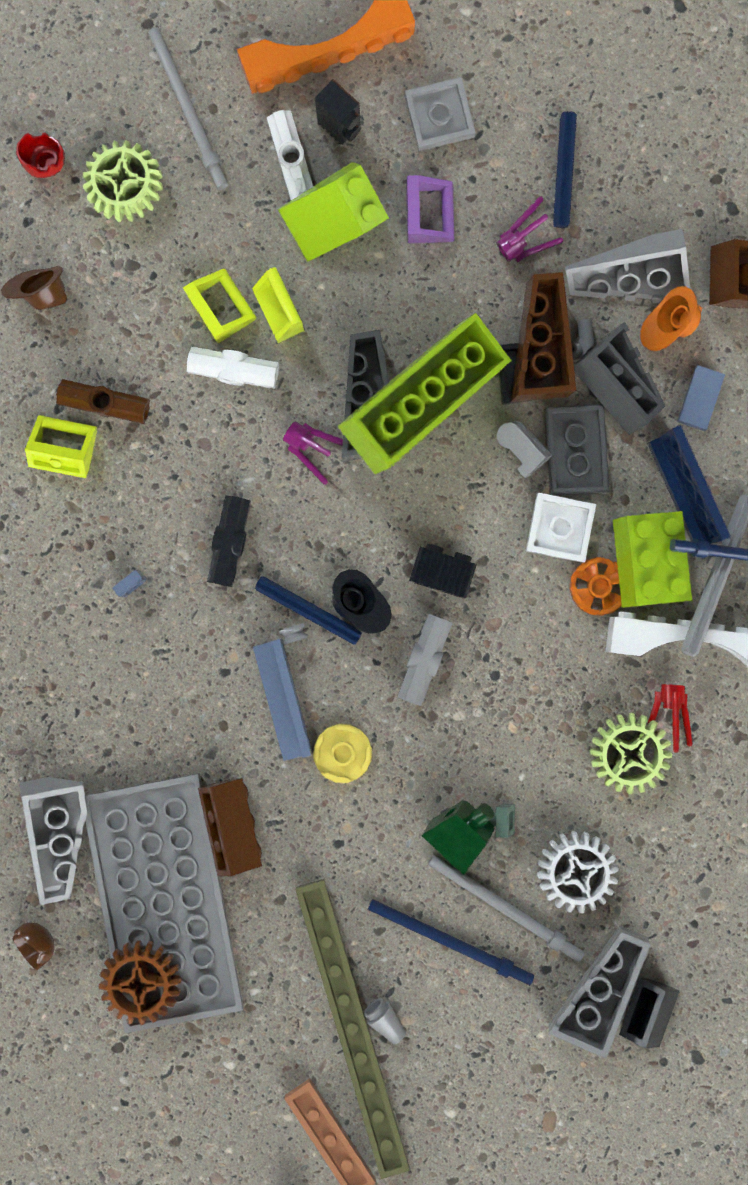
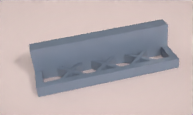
M277 639L253 646L283 761L301 756L302 758L311 756L313 751L285 648L282 643L283 640Z

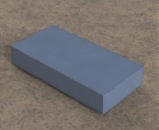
M699 365L694 368L677 419L678 423L702 431L707 430L725 374Z

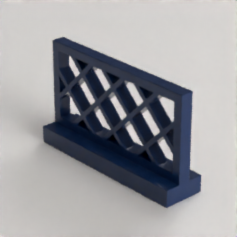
M681 425L648 442L647 445L677 511H683L684 527L690 541L701 539L707 540L709 544L731 538Z

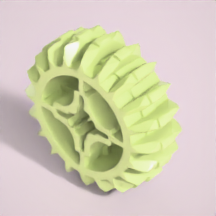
M113 140V148L108 149L106 145L102 144L103 153L101 155L93 151L92 156L95 162L86 161V166L90 171L83 172V178L87 181L83 184V189L89 193L87 195L88 201L95 203L94 209L97 212L103 211L107 219L114 215L116 221L121 222L123 216L126 215L128 221L132 222L134 213H137L140 218L144 217L142 209L145 207L153 211V205L150 201H159L160 197L156 191L163 190V185L159 182L163 175L160 170H157L159 164L156 159H151L152 155L149 150L142 152V147L138 143L131 148V144L127 140L120 147L118 142ZM130 162L144 169L145 178L132 173ZM117 164L113 169L108 170L110 167ZM101 185H107L108 189L114 190L115 201L102 194ZM139 192L135 197L129 199L133 193Z
M629 713L628 722H625L623 716L618 714L617 721L619 724L614 725L610 719L606 720L610 729L606 732L602 727H599L597 731L603 738H592V742L600 747L590 749L591 755L599 756V758L591 761L593 767H601L596 772L598 778L607 775L604 781L606 786L609 787L616 781L615 790L617 792H620L625 784L628 794L633 793L635 785H637L640 793L645 792L644 783L647 782L651 788L656 786L652 780L654 776L660 780L664 779V775L659 770L660 768L669 770L670 765L663 761V759L672 758V753L663 749L669 747L671 743L666 739L660 740L665 736L666 732L663 729L655 731L658 725L657 722L652 720L646 726L647 717L645 715H641L638 722H636L635 714ZM629 730L641 731L639 736L635 735L629 741H623L616 737L618 734ZM649 737L654 746V757L651 763L643 755V750L647 745L645 742ZM609 744H612L619 752L613 769L609 767L607 761ZM620 745L629 750H633L636 747L637 749L634 751L641 761L630 756L624 759L627 755ZM633 766H638L645 770L633 776L621 775L623 771L626 772Z

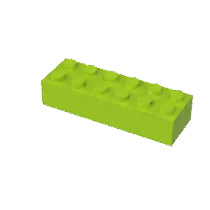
M474 313L457 324L337 427L373 473L378 474L393 466L512 360L477 313Z

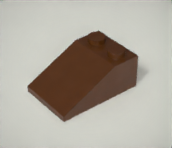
M732 239L711 246L709 305L748 309V241Z

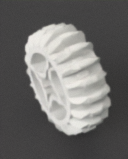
M572 831L570 834L571 840L568 841L564 834H560L559 837L562 842L560 845L551 840L549 843L554 850L552 852L547 849L542 850L543 855L548 860H538V865L546 870L537 872V877L539 879H547L540 884V888L542 890H549L546 894V898L549 901L556 898L555 906L557 908H561L566 903V910L571 913L575 905H577L579 913H584L585 904H588L589 908L594 911L596 910L594 901L598 899L604 905L606 903L602 896L604 892L608 895H613L614 893L608 887V884H617L618 880L610 876V874L617 873L619 869L616 865L609 864L614 862L616 857L613 854H607L610 849L607 844L599 846L601 839L597 836L593 837L589 842L590 836L587 832H583L579 840L577 832ZM585 849L591 851L597 856V859L592 861L590 859L579 860L573 850ZM565 854L566 866L554 877L556 864ZM573 861L584 870V872L580 871L582 873V876H580L582 883L574 874H571V872L575 873L573 871V868H575ZM600 868L599 879L591 889L589 885L590 877L597 873V869ZM563 883L565 886L576 884L582 894H568L557 886Z

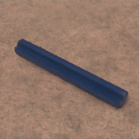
M568 111L562 112L560 116L553 225L556 228H568L570 224L577 115L575 112Z
M264 576L260 577L255 586L258 592L351 644H356L362 635V632Z

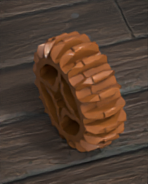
M141 940L135 942L134 949L129 943L124 944L123 952L119 949L114 950L112 953L113 958H107L104 963L108 969H103L100 972V977L105 980L100 982L99 989L107 991L101 996V1001H111L107 1010L110 1012L116 1008L119 1011L116 1015L117 1020H120L124 1014L127 1015L128 1025L133 1023L135 1017H138L140 1025L145 1024L147 1017L152 1023L157 1021L158 1014L165 1017L168 1013V1007H174L176 1004L174 997L179 996L181 989L175 985L181 983L182 977L173 975L180 967L178 964L169 965L174 958L173 954L163 957L164 946H160L157 951H154V943L152 941L148 942L145 949ZM130 961H134L135 966L132 968V974L118 979L120 967ZM147 962L155 966L160 973L151 972L147 967ZM138 976L141 980V983H146L143 989L140 986L139 982H135ZM164 986L163 995L158 1000L147 1004L148 992L156 990L157 987ZM122 992L129 993L133 997L134 1002L128 1000Z

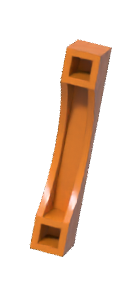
M374 0L368 11L354 26L328 41L313 45L293 46L263 39L237 49V53L251 94L256 92L266 93L272 90L275 85L284 82H296L303 75L311 72H323L332 64L350 62L357 55L365 52L375 53L381 50L384 45L392 42L402 43L408 40L411 35H414L415 19L407 0Z

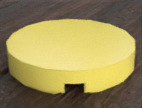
M336 724L328 727L319 735L314 745L313 759L317 769L325 778L335 783H349L358 779L367 771L371 763L372 747L368 737L361 729L351 724Z

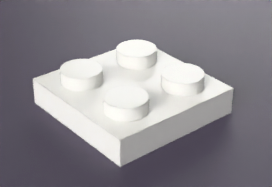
M537 493L526 551L584 563L596 504Z

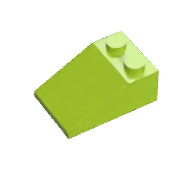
M351 162L277 209L308 262L367 233L389 219L361 164Z

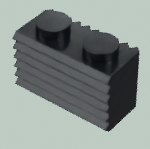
M334 79L315 97L317 124L322 125V129H326V133H330V137H334L335 141H339V145H342L347 140L349 142L352 141L361 130L360 103Z
M427 543L426 548L420 546L409 582L466 599L477 564L471 563L472 557L455 552L454 557L443 554L444 548Z

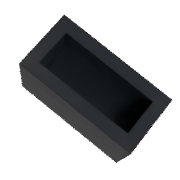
M639 978L619 1035L645 1049L660 1047L679 990L651 979Z

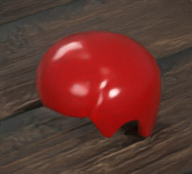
M45 132L41 136H32L27 133L17 143L16 155L23 169L33 177L47 178L54 176L61 171L65 164V152L59 140Z

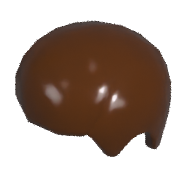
M26 922L14 931L13 942L26 961L35 970H39L52 958L55 944L48 929L38 923Z

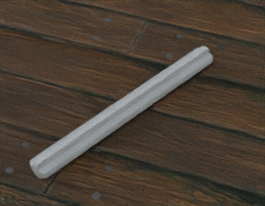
M743 494L738 499L727 528L731 538L722 541V546L739 548L748 525V495ZM716 557L681 647V651L684 654L692 657L699 654L734 559Z

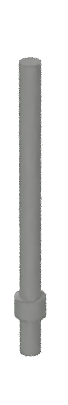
M154 27L148 31V34L202 153L201 161L205 170L210 171L217 189L223 190L228 187V183L220 167L222 162L218 153L213 151L159 28Z
M436 855L432 856L428 863L429 866L547 942L546 945L556 952L560 950L577 962L582 960L585 952L567 941L565 935L557 930L552 931L467 875L462 874Z

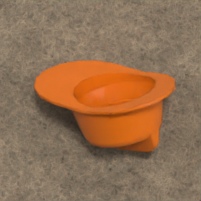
M680 286L671 290L662 302L648 315L640 330V340L645 348L650 351L665 349L678 337L689 336L697 329L701 320L702 307L697 303V297L693 290L686 286Z

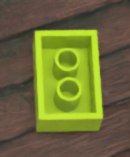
M683 511L630 515L613 519L622 608L692 601L687 553L670 550L672 539L686 541Z

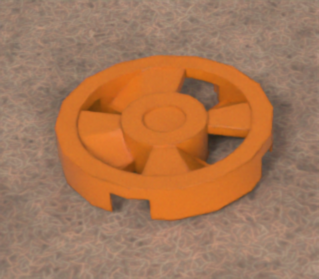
M596 557L585 560L584 563L576 567L570 578L569 590L572 600L579 609L590 615L603 616L614 613L622 607L621 594L618 595L611 592L612 585L619 584L617 562ZM597 563L607 565L604 575H599ZM577 578L588 582L587 588L577 589ZM594 598H601L603 610L590 608Z

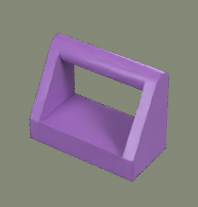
M420 175L407 176L408 243L453 242V182ZM419 191H442L443 232L420 228Z

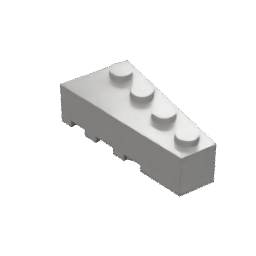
M619 926L548 1024L549 1034L603 1058H607L651 945L648 937Z

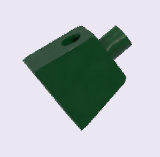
M462 800L434 817L421 836L462 874H465L492 836L495 828L489 821L495 814L493 809L486 803H481L475 809L468 801Z

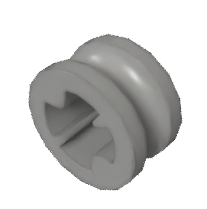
M304 623L279 631V634L284 636L283 645L308 637V634L303 632Z

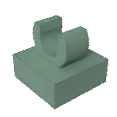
M503 803L496 807L495 815L489 822L496 827V837L508 838L515 834V804Z

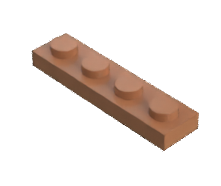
M310 1078L285 1094V1101L340 1185L376 1184L375 1176Z

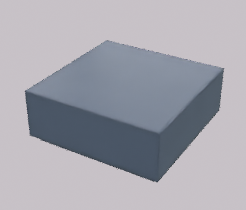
M134 570L112 589L119 597H127L146 582L147 578L141 571Z

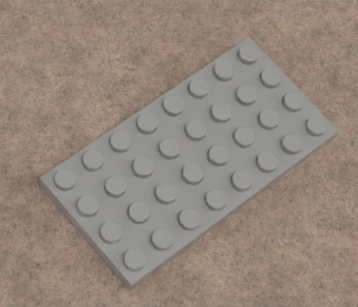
M200 773L85 795L87 808L85 822L111 958H113L112 953L114 950L119 949L123 952V946L126 943H129L134 949L135 942L141 940L145 949L148 942L152 941L154 943V951H157L160 946H164L163 957L173 954L174 958L169 965L178 964L180 968L173 975L182 977L181 983L175 985L181 989L179 996L174 997L176 1004L174 1007H168V1013L165 1017L158 1014V1019L154 1023L147 1017L144 1025H140L138 1017H135L133 1023L128 1025V1016L124 1014L122 1021L125 1033L243 1011L244 1008L220 878L217 876L198 788L202 787ZM130 961L120 967L118 979L132 974V968L135 966L134 961ZM147 962V967L151 972L160 973L155 966ZM139 976L135 980V982L140 983V986L143 989L146 983H141ZM164 986L149 991L146 1003L149 1004L158 1000L163 995ZM122 992L128 1000L134 1002L133 997L129 993Z

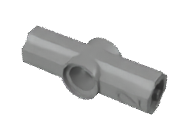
M428 614L418 643L415 642L406 666L408 669L398 693V698L419 706L422 705L431 678L435 677L443 656L442 649L452 622Z

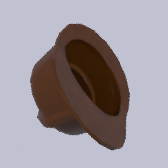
M55 266L48 269H37L20 273L3 285L1 289L2 296L9 299L23 298L37 310L65 304L67 296L60 277L63 269L60 266Z

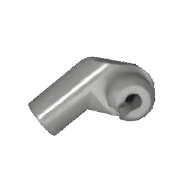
M591 319L577 321L579 337L571 343L573 360L582 359L594 347Z

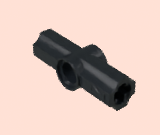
M225 495L219 526H216L211 547L213 555L207 582L233 587L238 560L243 554L247 532L245 527L251 504L250 500Z

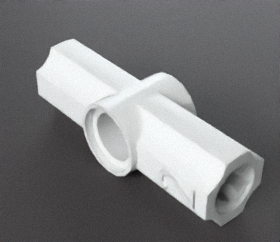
M280 110L268 116L267 122L290 200H293L312 188L313 184L291 110ZM289 153H295L299 156V159L294 163H288L284 160V157Z
M191 347L188 354L187 372L190 374L217 378L220 382L242 386L245 383L275 389L277 383L278 362L252 358L245 353L234 350L218 352Z

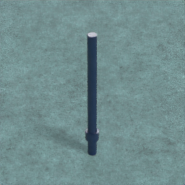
M672 539L670 542L671 551L690 553L692 557L706 558L707 556L748 561V549L709 544L707 540L694 539L693 541Z
M374 899L371 900L367 910L496 970L498 975L505 978L510 976L529 986L533 982L534 974L515 966L514 961L505 957L500 959Z

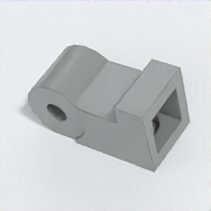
M521 422L505 423L497 431V441L504 448L510 449L523 463L517 470L524 478L532 475L552 456L536 436Z

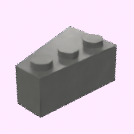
M623 322L607 334L574 366V372L630 435L647 425L665 407V404L650 373H645L638 359L641 354L637 347L633 348L626 334L629 329L626 323Z

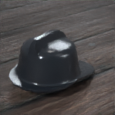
M353 569L339 573L334 579L332 586V600L335 611L341 617L348 619L352 625L362 632L377 634L384 631L390 624L392 617L391 607L385 597L364 573Z

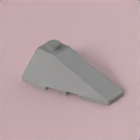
M683 229L653 234L565 267L570 295L596 298L618 296L624 297V300L634 301L635 298L650 299L652 303L660 304L671 290L680 286L690 288Z
M54 777L20 782L21 799L39 904L44 905L70 899L78 851L82 841L83 825L87 816L83 783Z

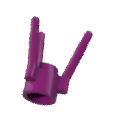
M539 197L532 203L518 220L499 236L500 240L496 244L508 262L515 259L518 263L527 256L563 243L564 239L560 237L524 250V247L527 246L524 237L546 221L548 215H542L521 232L516 230L543 202V197Z
M296 421L293 422L283 437V441L289 444L287 450L296 455L324 485L328 484V480L300 449L306 451L310 446L325 456H330L331 452L313 441L314 436L343 446V439L314 429L306 423L302 426Z

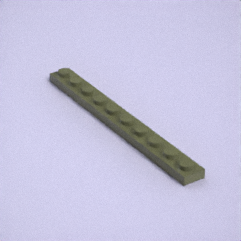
M325 879L297 886L295 890L380 1178L384 1179L410 1171Z

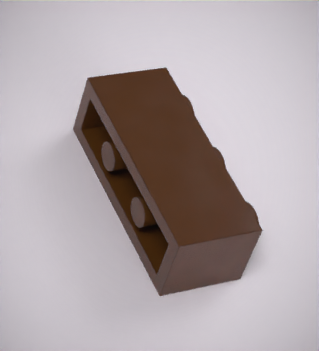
M243 778L227 779L199 787L198 792L217 876L231 877L261 867L260 858L262 851L259 843L256 841L254 832L255 820L250 813L247 801L249 794L246 785L243 783Z

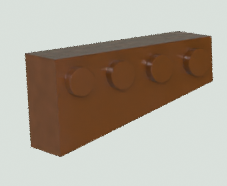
M563 272L534 274L526 284L511 402L566 398L577 391Z

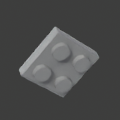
M462 77L405 90L404 96L418 151L475 138L476 132Z

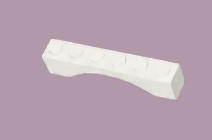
M619 612L618 617L609 618L605 652L641 656L651 649L668 642L685 640L691 621L677 619L676 625L666 623L665 617L648 615V621L636 619L637 614ZM710 623L703 642L711 643L727 650L748 667V628L736 627V632L724 631L725 625Z

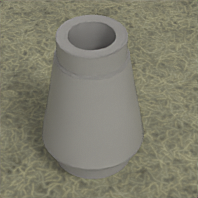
M379 998L366 1008L364 1016L367 1018L366 1023L392 1044L399 1043L405 1037L406 1031L403 1029L388 1001L385 1002L382 998Z

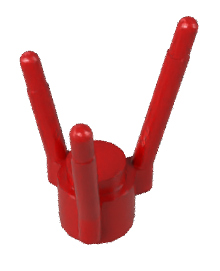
M661 684V692H655L654 704L648 723L656 720L661 702L664 709H672L673 751L678 753L680 741L679 710L682 712L687 746L690 747L693 744L687 706L688 694H685V686Z

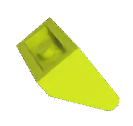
M270 268L253 286L252 290L277 343H280L303 332L304 328L277 268Z
M225 268L192 281L183 287L187 297L218 344L257 318ZM219 281L242 315V317L222 326L200 294Z
M38 415L25 447L28 467L86 478L92 459L97 427ZM44 428L86 436L82 449L77 450L41 443Z

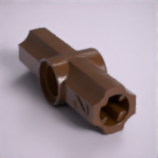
M65 379L61 380L56 393L57 405L96 413L102 417H113L144 425L148 419L150 410V399L113 391L104 386L96 387ZM108 395L110 397L108 406L98 408V399L101 396Z

